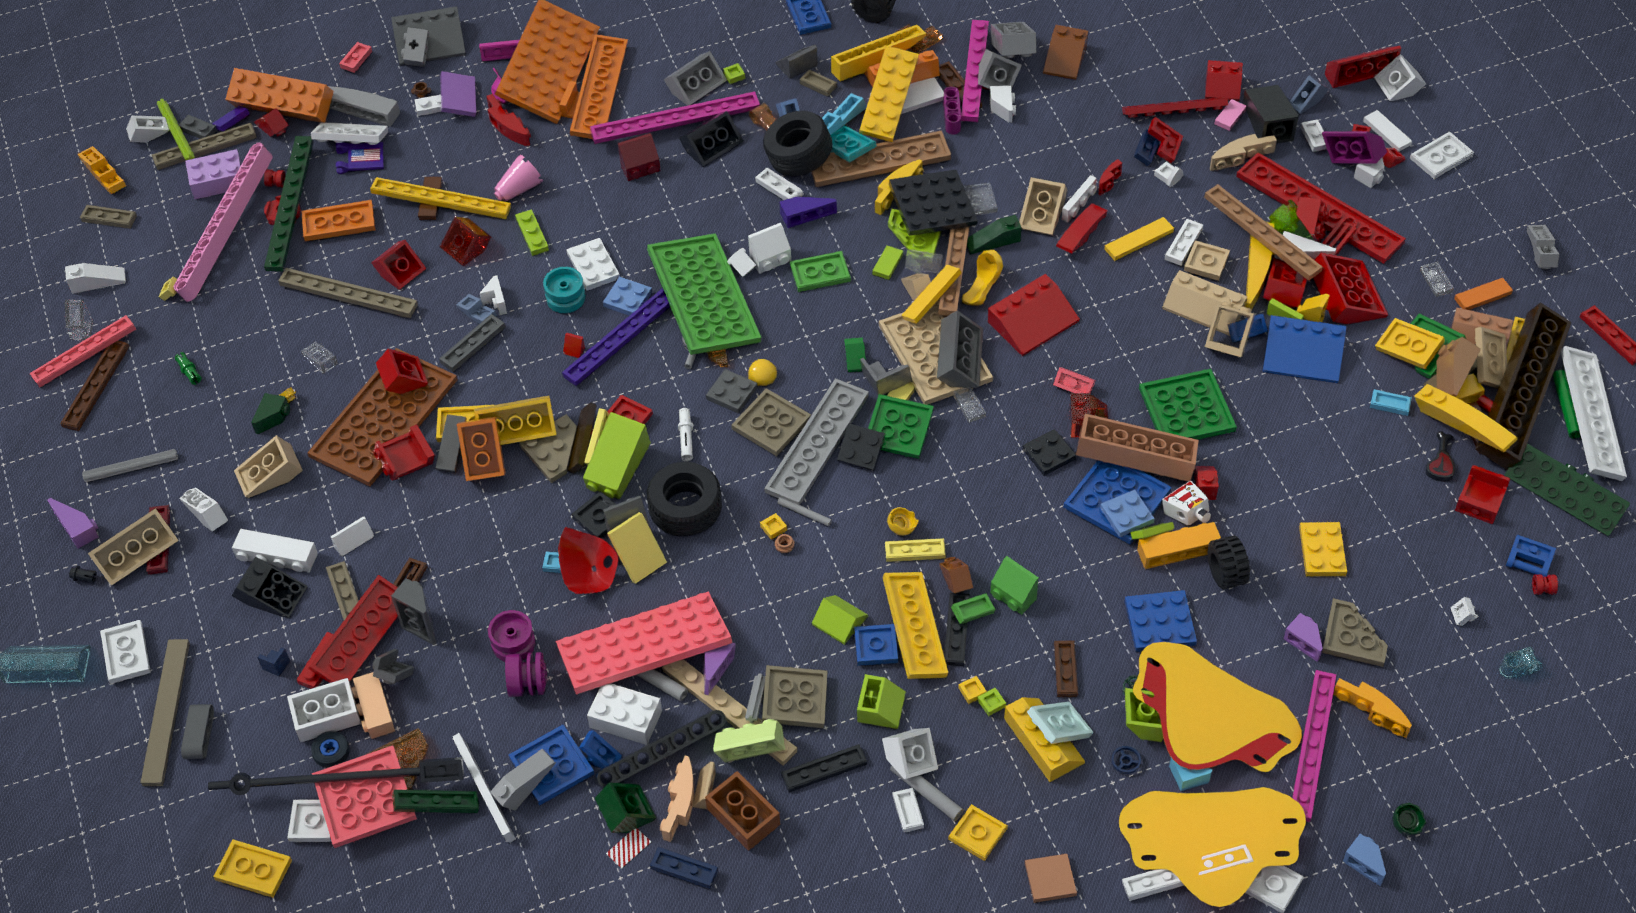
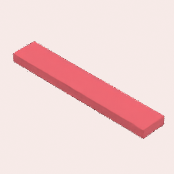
M127 315L34 370L30 375L40 388L133 332L136 328Z

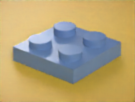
M619 277L604 299L603 307L630 316L648 300L652 293V287Z
M1136 490L1100 504V509L1119 537L1154 523V517Z

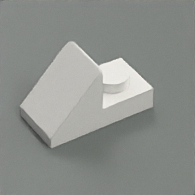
M496 275L480 292V298L483 305L493 303L494 309L498 308L499 314L503 315L507 314L498 276Z

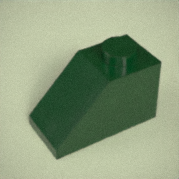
M264 394L251 422L255 434L263 433L284 422L286 416L290 413V405L285 396Z

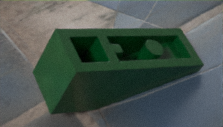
M1012 215L1000 218L969 236L966 247L970 255L1021 242L1022 227L1017 216Z

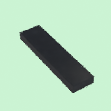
M950 593L944 653L946 665L964 666L968 622L960 624L951 607L955 603L970 599V594Z
M858 744L782 771L781 776L790 793L867 765V760Z

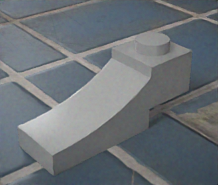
M1527 225V234L1531 240L1535 256L1534 260L1538 267L1542 269L1558 267L1559 253L1554 247L1555 239L1547 226Z

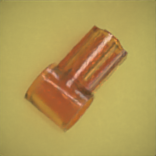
M766 103L749 111L752 122L760 124L766 131L777 120Z

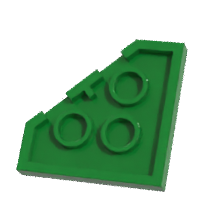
M1420 313L1410 323L1443 336L1445 339L1443 345H1447L1452 340H1457L1460 337L1466 339L1464 334ZM1438 352L1426 369L1415 366L1416 372L1429 379L1437 374V360L1440 356Z

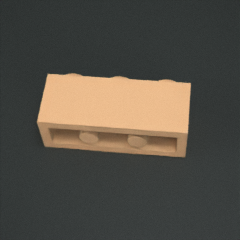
M373 672L353 678L355 687L351 689L354 698H359L360 703L356 704L359 715H364L365 720L361 721L364 732H369L371 739L395 732L380 679L373 677Z

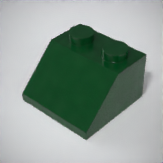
M608 783L595 797L599 810L611 833H628L656 819L640 784Z

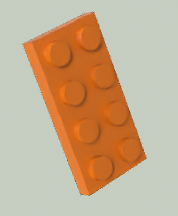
M372 200L301 211L305 241L375 230Z

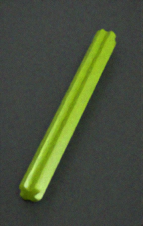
M161 98L160 101H157V106L162 116L166 118L168 128L184 159H195L167 101Z

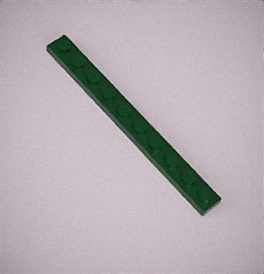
M295 136L264 264L265 271H284L314 143L311 136Z

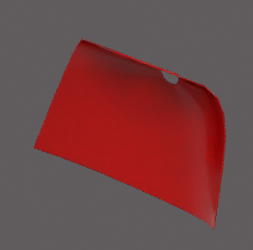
M565 527L558 546L559 564L564 584L570 591L576 594L605 591L612 585L618 565L617 552L609 543L599 537ZM607 556H611L613 560L609 568L604 566V559ZM594 565L596 566V572L592 571V566Z

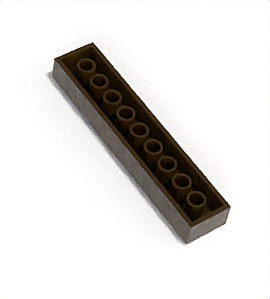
M1541 302L1526 315L1488 415L1492 420L1515 435L1518 440L1505 452L1480 440L1475 449L1506 470L1521 461L1571 325L1569 320Z

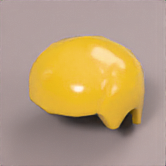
M766 359L754 361L748 370V379L756 382L757 386L772 384L777 377L775 365Z
M902 507L891 510L887 518L890 530L902 536L911 534L919 520H916L914 512Z

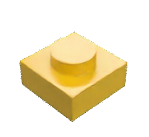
M777 513L760 522V527L771 540L787 531V525Z
M977 676L960 683L958 687L968 704L978 700V696L987 692Z

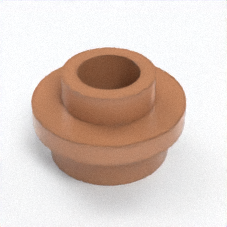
M782 534L775 540V548L781 553H788L794 548V540L791 536Z

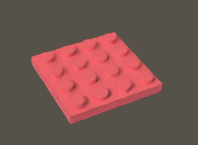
M392 745L312 773V775L400 769V765ZM404 777L315 783L334 848L417 819L415 812H394L393 790H407Z

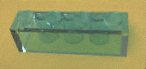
M10 646L0 653V678L3 683L84 682L91 646Z

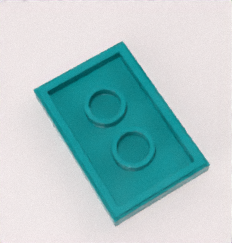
M845 125L830 135L833 144L831 153L848 162L877 147L876 141Z

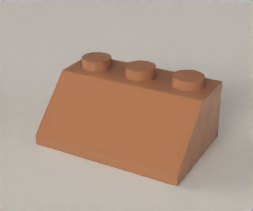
M1456 308L1451 329L1464 334L1466 339L1474 345L1476 344L1475 328L1484 327L1505 334L1507 348L1513 320Z

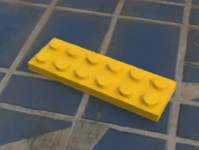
M890 46L885 47L859 134L893 142L919 54Z
M922 572L884 573L882 578L907 678H946L948 669Z

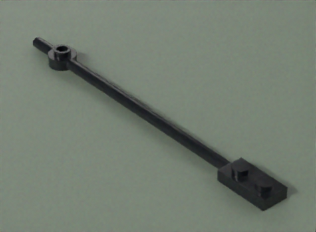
M463 758L420 760L419 767L256 779H251L248 774L240 772L235 774L231 780L208 782V790L230 789L236 795H244L251 787L420 776L421 783L463 780ZM238 780H243L245 785H240Z

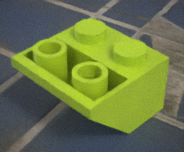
M865 674L857 707V722L898 729L906 691L885 677Z

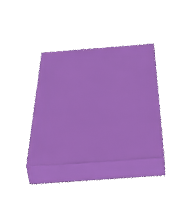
M442 71L440 75L441 112L475 117V77Z

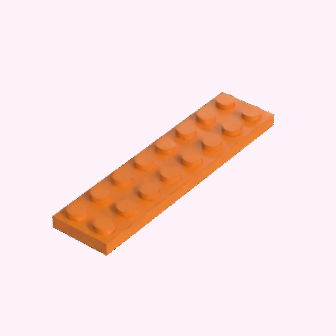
M595 34L570 128L571 136L593 139L590 126L608 123L628 39Z

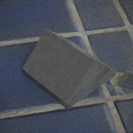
M812 45L803 48L775 63L791 79L818 65L817 47Z

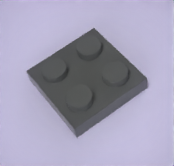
M725 369L706 394V400L739 414L757 389V383Z

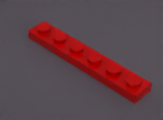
M1221 97L1122 107V113L1128 115V118L1138 117V114L1145 113V116H1153L1155 112L1172 114L1173 110H1179V113L1189 112V109L1194 108L1196 111H1205L1206 107H1212L1213 110L1223 109V106L1228 105V98Z

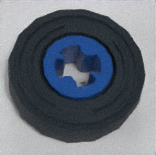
M325 732L313 741L311 747L312 757L318 765L324 768L341 764L348 758L349 743L338 732ZM331 747H334V751L330 750V753H327V748L331 749Z

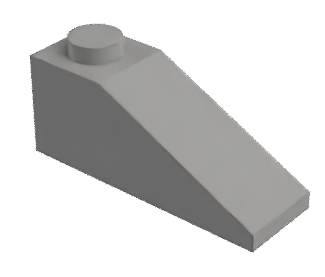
M541 749L503 776L490 793L503 807L516 811L556 762L544 749Z

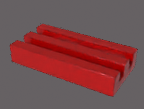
M1341 219L1322 244L1328 245L1330 243L1329 246L1334 247L1349 229L1350 231L1336 247L1335 255H1337L1357 229Z

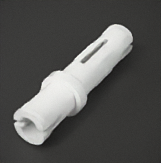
M682 408L679 410L680 423L678 424L681 458L683 461L688 462L693 459L691 433L693 424L691 423L690 409Z

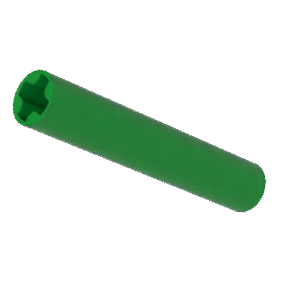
M1557 370L1552 376L1568 435L1570 438H1579L1581 434L1566 372L1564 370Z

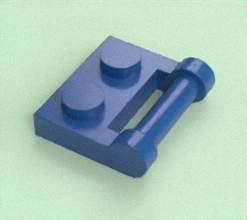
M1517 535L1506 566L1510 568L1513 566L1546 577L1556 548ZM1517 556L1525 560L1543 565V568H1539L1537 566L1515 559V557Z

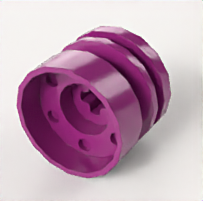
M536 652L535 662L532 653H528L527 660L524 663L521 654H507L505 675L508 696H523L525 687H528L530 695L534 696L535 686H537L538 695H545L547 667L543 653Z

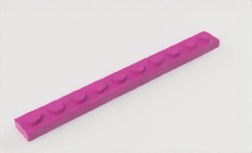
M750 92L590 126V131L594 143L597 144L709 120L725 111H728L729 115L757 110L760 109V103L756 93Z

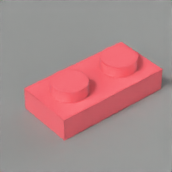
M357 42L339 63L340 68L355 73L372 53L371 46Z
M1059 367L1053 385L1090 398L1096 380Z

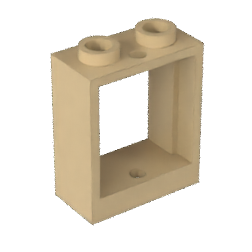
M1223 301L1222 304H1217L1205 347L1243 357L1255 314L1251 313L1252 309L1241 306L1240 309L1233 308L1234 304ZM1222 310L1248 317L1240 348L1213 341Z

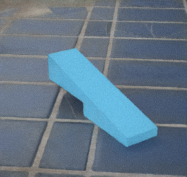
M851 93L833 113L827 112L822 119L830 135L865 110L867 105L864 98Z

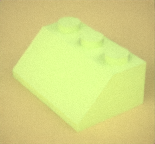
M768 719L764 720L762 724L755 725L750 723L743 725V728L723 729V732L716 733L713 747L714 752L724 762H730L785 750L782 725L777 720Z

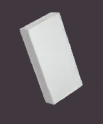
M913 788L892 792L903 833L924 828Z

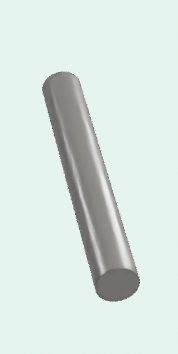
M781 497L778 500L779 505L828 527L832 523V519Z

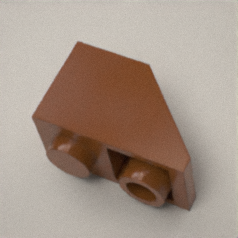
M956 557L946 558L945 562L939 563L948 588L953 593L973 588L969 568L966 563L958 558L956 559Z

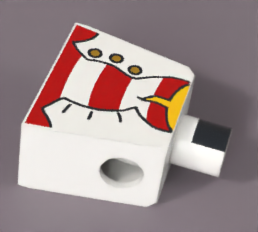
M1192 481L1187 482L1162 499L1164 514L1186 525H1191L1198 519L1206 523L1211 517L1208 498Z

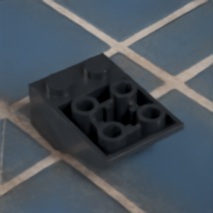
M255 556L233 592L232 597L248 606L289 618L308 586Z

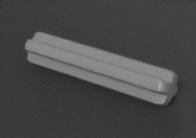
M761 673L754 678L745 719L750 723H754L758 718L764 693L765 676Z

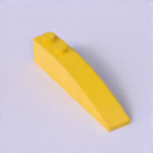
M914 25L831 56V73L839 81L864 73L868 67L881 63L886 46L907 50L926 36V32L918 25Z
M1267 222L1270 226L1274 228V223ZM1251 234L1246 308L1253 309L1264 288L1271 256L1275 255V253Z
M1426 384L1414 396L1422 413L1500 451L1505 452L1518 440L1515 435L1484 413L1429 384Z

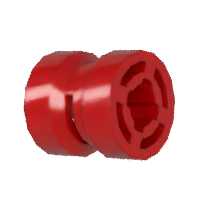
M266 169L264 173L265 186L272 187L276 185L283 188L286 172L284 170L273 171L272 169Z
M1535 574L1532 579L1533 593L1542 594L1547 592L1550 595H1555L1558 590L1557 576L1548 575L1543 577L1541 574Z

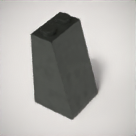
M1279 85L1246 89L1244 91L1243 104L1247 106L1246 111L1257 138L1274 135L1277 140L1276 144L1294 141L1299 116Z

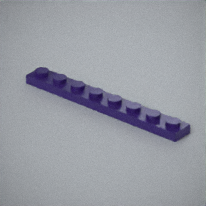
M663 288L562 372L563 377L577 386L671 307Z

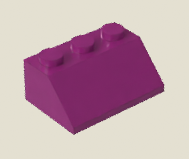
M1368 131L1322 132L1332 163L1376 164L1387 153L1383 138Z

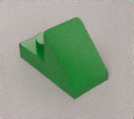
M863 337L844 339L847 371H862L860 359H865Z

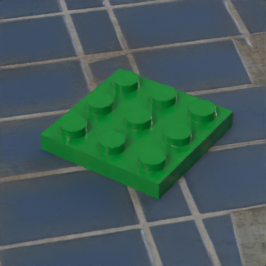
M879 394L868 429L886 434L882 451L919 459L934 406Z

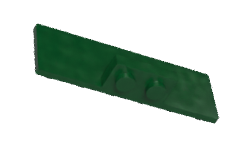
M1527 444L1521 461L1513 467H1509L1505 476L1596 530L1610 536L1630 506V502L1593 482L1595 479L1584 473L1581 475L1576 472L1577 469L1568 463L1564 465Z

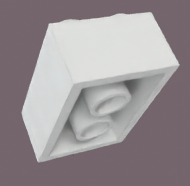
M348 678L287 696L295 731L300 742L317 738L325 732H337L361 724Z
M611 683L601 686L587 714L589 727L647 745L662 713L660 698Z

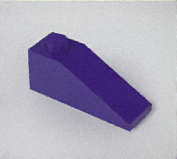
M793 197L779 202L780 214L787 228L837 213V201L831 198Z

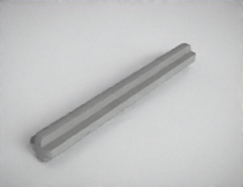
M176 449L83 471L82 476L85 482H90L178 459V453Z

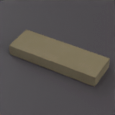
M86 205L80 219L82 222L131 229L137 214L134 211Z

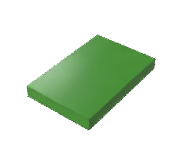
M842 251L790 261L791 271L798 292L851 282Z

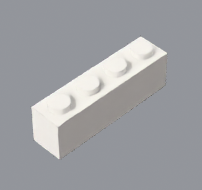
M240 529L232 546L236 559L240 561H253L256 556L277 568H289L297 572H310L318 554L314 542Z

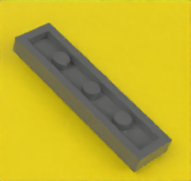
M491 314L440 357V363L454 372L505 328V323Z

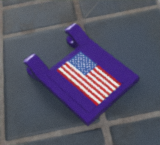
M383 142L375 145L368 143H336V152L338 154L348 151V163L336 162L338 174L348 171L384 169Z

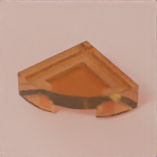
M726 349L707 352L711 362L718 364L720 367H728Z

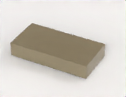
M808 70L800 78L801 85L827 97L837 87V82L812 70Z

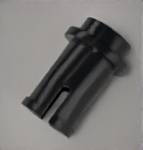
M80 566L72 567L69 572V577L73 581L82 580L94 583L96 578L90 576H97V571L82 569Z

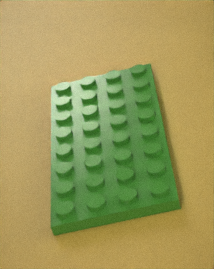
M716 233L647 245V251L690 355L761 342V335L732 269L727 263L728 260Z

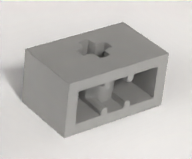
M408 27L407 33H404L403 42L405 43V49L401 51V59H403L405 65L425 67L430 38L428 30Z

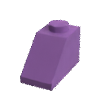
M1300 613L1286 628L1284 640L1318 662L1323 649L1318 625L1312 618Z

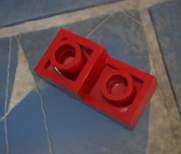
M1120 160L1114 161L1102 174L1098 188L1100 196L1105 192H1109L1114 186V179H1118L1121 176L1122 162Z

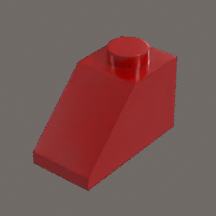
M277 108L254 121L270 137L275 134L278 137L285 132L284 128L288 126Z
M1195 466V485L1206 495L1208 500H1216L1219 487L1217 470L1214 466Z

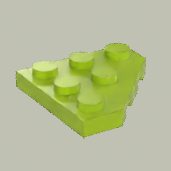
M892 209L888 220L890 230L915 259L933 262L941 231L909 236L899 210Z

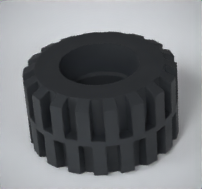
M851 0L852 9H855L854 12L860 18H864L865 21L869 20L873 23L875 21L879 23L889 18L896 0Z
M1233 535L1210 541L1208 545V562L1217 585L1221 589H1228L1247 584L1250 578V565L1246 550L1240 539Z

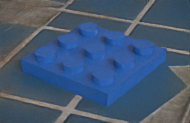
M1185 590L1125 597V605L1136 652H1142L1148 645L1157 642L1196 646L1197 640Z
M564 725L509 754V759L515 768L541 749H544L556 762L531 792L539 806L594 775L593 768Z

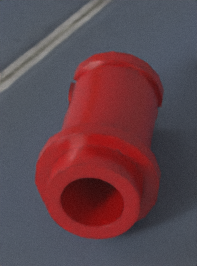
M1481 395L1477 403L1487 412H1490L1493 401L1486 397V395Z

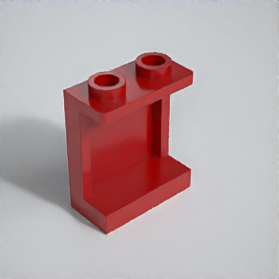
M417 424L411 426L406 434L382 444L380 441L375 442L373 450L375 458L382 463L383 472L386 476L389 475L392 481L433 464L435 456Z
M1472 465L1455 511L1493 524L1510 478Z

